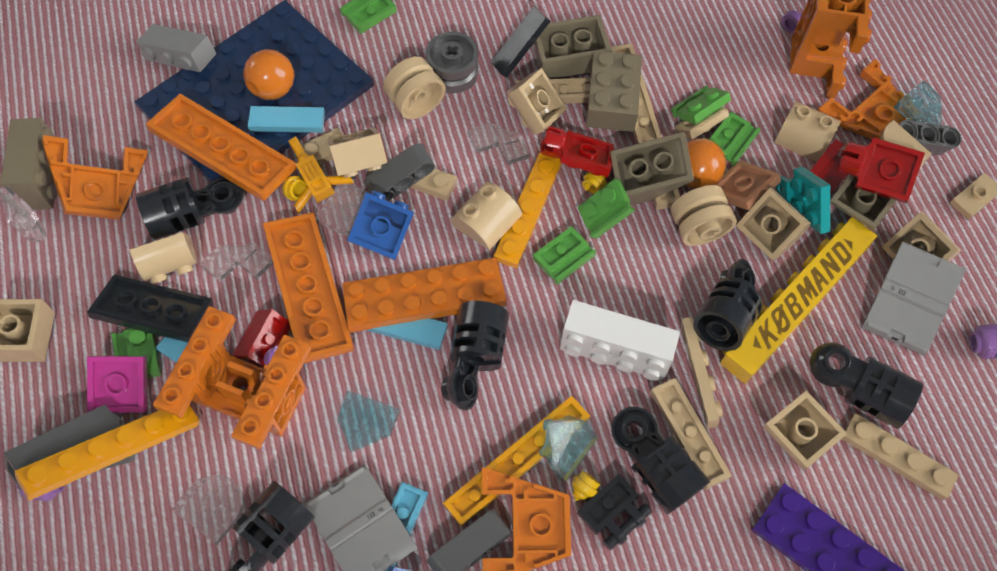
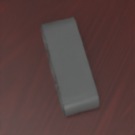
M904 120L899 123L904 130L931 152V155H941L959 146L962 140L960 132L951 126Z
M417 143L385 163L381 169L369 174L365 178L364 184L369 194L373 190L385 195L384 200L391 201L433 172L435 164L424 144Z
M492 509L434 552L426 562L433 571H467L508 539L513 532L497 511Z

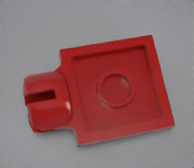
M548 127L546 129L540 148L542 155L554 159L560 158V163L570 168L589 171L596 176L608 177L612 167L610 151H614V144L569 130L566 132L555 127Z
M873 137L868 146L852 142L847 143L842 151L841 160L838 162V170L853 175L856 178L855 188L907 203L925 152Z

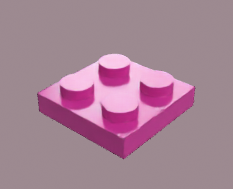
M88 356L87 412L104 404L111 413L146 412L147 356Z

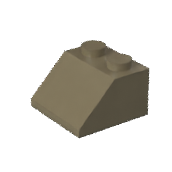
M849 175L830 200V204L874 231L897 200L855 188L856 178L853 175Z

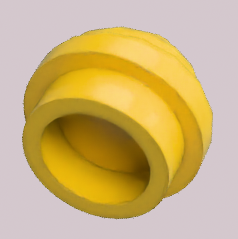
M587 172L583 177L582 185L590 194L594 195L607 185V177L596 176Z
M289 176L283 183V194L287 199L297 201L306 189L307 184L299 176Z
M583 470L579 475L576 474L572 481L574 500H587L594 497L599 492L597 489L601 485L600 482Z

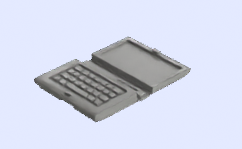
M902 241L861 328L925 356L966 268Z
M363 464L304 503L305 507L315 516L313 521L342 571H385L389 566L391 567L417 549L416 544L366 464Z

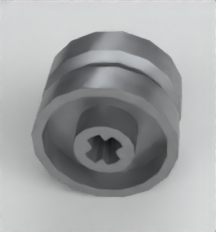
M452 31L443 32L435 36L428 43L426 49L427 62L433 68L434 73L445 83V93H461L470 89L478 77V49L473 39L464 33Z

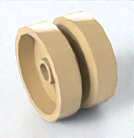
M411 57L398 63L388 73L383 84L385 94L391 102L395 103L397 110L406 119H417L431 112L439 105L446 91L445 83L434 73L433 68L422 57Z
M709 185L693 189L678 198L671 206L670 213L674 222L679 226L678 231L685 245L699 246L713 242L729 233L736 226L737 219L730 206H727V197L720 186Z

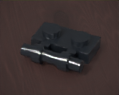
M618 474L582 506L576 514L595 535H598L604 528L609 532L610 535L603 541V544L611 551L616 545H622L627 540V535L636 527L640 528L645 524V518L652 513V510L645 503L639 509L632 504L639 494ZM624 511L629 518L618 527L613 520Z

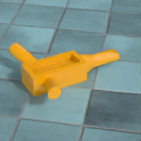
M297 137L288 140L297 156L298 163H296V166L307 184L306 189L294 204L298 213L301 212L312 195L317 203L335 194L331 185L354 184L351 177L344 178L343 175L325 176L314 155L310 156L305 152Z

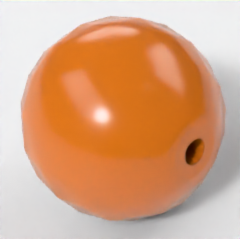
M263 49L253 53L246 61L243 78L248 90L252 94L264 100H275L285 96L293 86L294 69L289 59L279 51Z
M699 138L688 141L687 145L694 181L685 184V186L690 189H696L703 186L716 185L724 176L726 169L724 152L718 144L709 139Z

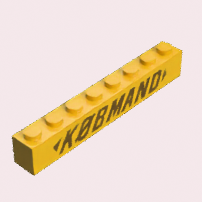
M853 217L846 224L841 222L832 232L834 237L831 240L826 238L817 248V251H819L817 256L815 257L811 254L802 264L804 270L801 273L795 271L786 282L789 286L785 290L779 288L770 300L773 303L769 308L765 305L763 306L757 321L751 327L742 345L736 350L722 351L725 356L720 364L746 384L870 247L878 235Z

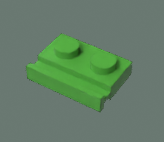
M352 0L342 6L340 12L362 34L396 13L397 8L391 0Z
M704 86L671 108L674 118L679 116L680 120L697 124L731 101L730 93L718 88L708 89V86Z
M730 112L729 117L724 119L709 140L718 144L724 152L726 160L731 162L732 166H735L758 136L761 129L759 127L757 129L752 127L750 122Z
M617 179L612 180L577 207L586 228H589L591 232L590 236L596 239L635 211L629 203L630 199L621 181Z
M571 226L534 253L532 259L558 285L595 257L596 250H592L588 245L589 243Z
M135 329L123 330V333L111 334L114 356H147V379L162 375L158 351L156 350L155 334Z

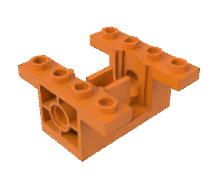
M807 0L791 37L789 73L826 79L825 97L835 99L839 90H843L846 83V76H843V71L846 67L847 58L844 57L843 53L847 47V39H844L846 32L850 33L849 52L859 54L864 44L869 43L872 30L868 28L872 16V10L869 9L871 0Z
M209 306L154 401L153 406L158 410L182 419L192 401L235 418L239 421L231 435L232 439L260 450L269 432L282 437L306 389L299 372L311 350L310 344L284 335L269 364H265L264 368L258 367L229 354L223 343L236 318L234 315ZM243 385H248L246 391H243L239 388Z

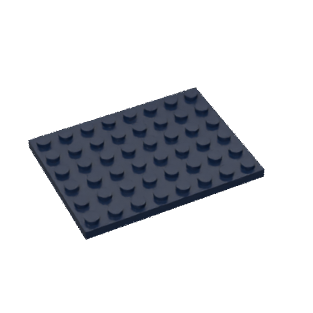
M284 0L214 47L217 54L201 72L182 69L134 102L137 108L150 120L174 98L182 94L282 154L291 147L288 140L297 137L300 141L310 132L249 131L248 121L251 106L324 107L325 122L372 88L374 81ZM263 49H272L279 51L289 59L294 69V82L285 96L275 100H264L248 90L243 78V70L246 61L253 53ZM179 150L209 182L217 178H223L220 174Z

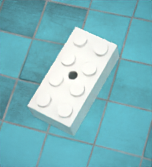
M573 300L564 326L560 350H564L570 356L590 358L596 364L604 365L607 363L617 366V369L623 372L630 373L633 371L643 374L649 380H664L673 362L680 331Z

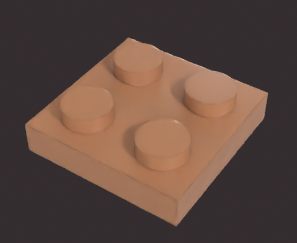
M739 161L724 174L716 186H720L723 189L729 204L749 211L769 188H774L781 182L779 173Z

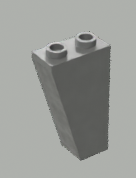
M104 404L4 452V467L21 490L22 488L15 477V470L122 426V422L117 413H111ZM135 454L102 469L130 463L135 460Z

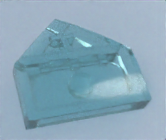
M924 80L894 106L908 120L942 124L941 97Z
M347 391L337 421L343 430L350 451H357L391 436L400 409Z
M569 415L561 420H544L543 429L546 430V440L539 452V455L547 458V463L556 476L565 482L598 439L585 420L576 419Z

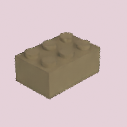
M600 15L549 23L531 46L537 68H542L549 79L590 73L594 50L612 52Z
M594 50L586 127L635 131L639 110L642 55Z
M42 118L10 119L0 186L22 211L53 209L54 199L58 195L42 145L43 135H54L51 128L45 124Z

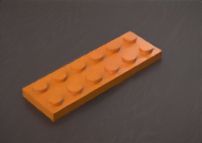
M182 94L174 98L146 123L148 131L262 201H265L296 170V163Z
M314 212L263 223L292 336L294 339L310 344L311 347L304 363L352 352L354 348Z
M496 257L342 283L349 333L428 318L433 319L456 315L459 312L460 305L468 301H486L501 307L507 306Z

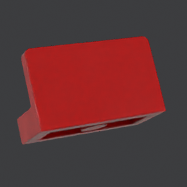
M837 139L834 140L810 170V172L830 184V197L848 175L838 170V162L841 160L838 154L844 144Z
M273 309L256 311L232 356L238 359H247L258 367L264 368L265 353L270 348L278 346L283 336L287 335L290 329L288 319Z

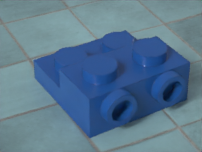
M371 190L370 194L367 192L363 194L346 241L396 260L414 212L408 210L409 205L397 200L393 204L384 200L385 195Z

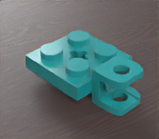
M803 166L793 169V178L788 179L785 176H780L781 182L776 186V191L811 223L810 226L820 234L830 232V184Z

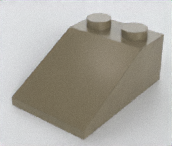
M684 131L610 151L615 179L621 181L630 199L629 203L631 206L651 201L694 181Z

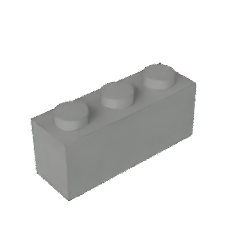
M152 24L136 41L142 56L146 60L196 72H201L217 54L207 35Z

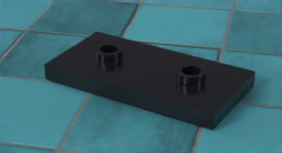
M114 274L87 313L89 318L188 343L207 308L213 306V301L209 297Z

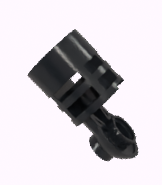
M186 177L137 193L136 201L149 234L156 240L203 224L207 216L216 213L231 214L235 212L243 200L244 193L241 187L225 177L217 178L211 181L205 188L195 191L190 179Z
M739 259L729 269L722 271L719 282L715 285L694 319L693 327L697 336L714 349L722 351L738 349L763 308L762 298L755 287V275L747 260Z
M468 301L462 303L459 307L450 353V360L454 363L453 372L450 376L445 377L441 384L443 398L446 401H451L458 409L467 411L475 405L478 397V371H494L501 367L509 321V312L505 308L486 301Z
M835 342L824 343L816 347L811 353L809 361L810 371L816 380L826 386H841L849 390L845 394L844 402L872 414L873 417L894 428L899 429L903 426L919 401L923 390L922 382L891 368L887 364L877 361L871 356H868L863 361L853 356L851 351L844 345ZM829 357L836 358L839 361L840 369L836 370L830 367L828 363Z
M627 407L619 411L614 417L611 432L615 443L623 450L631 452L637 460L631 469L635 473H639L642 477L641 482L644 486H649L652 490L651 495L667 515L679 508L711 482L697 463L689 458L685 448L682 449L677 443L678 439L674 435L665 440L661 438L658 434L657 423L653 415L646 409ZM631 424H636L641 428L642 434L638 437H631L627 433L626 428Z
M273 480L233 524V529L257 550L246 562L239 559L229 571H261L269 561L275 564L315 516L293 495ZM265 513L270 515L284 528L282 533L263 517Z

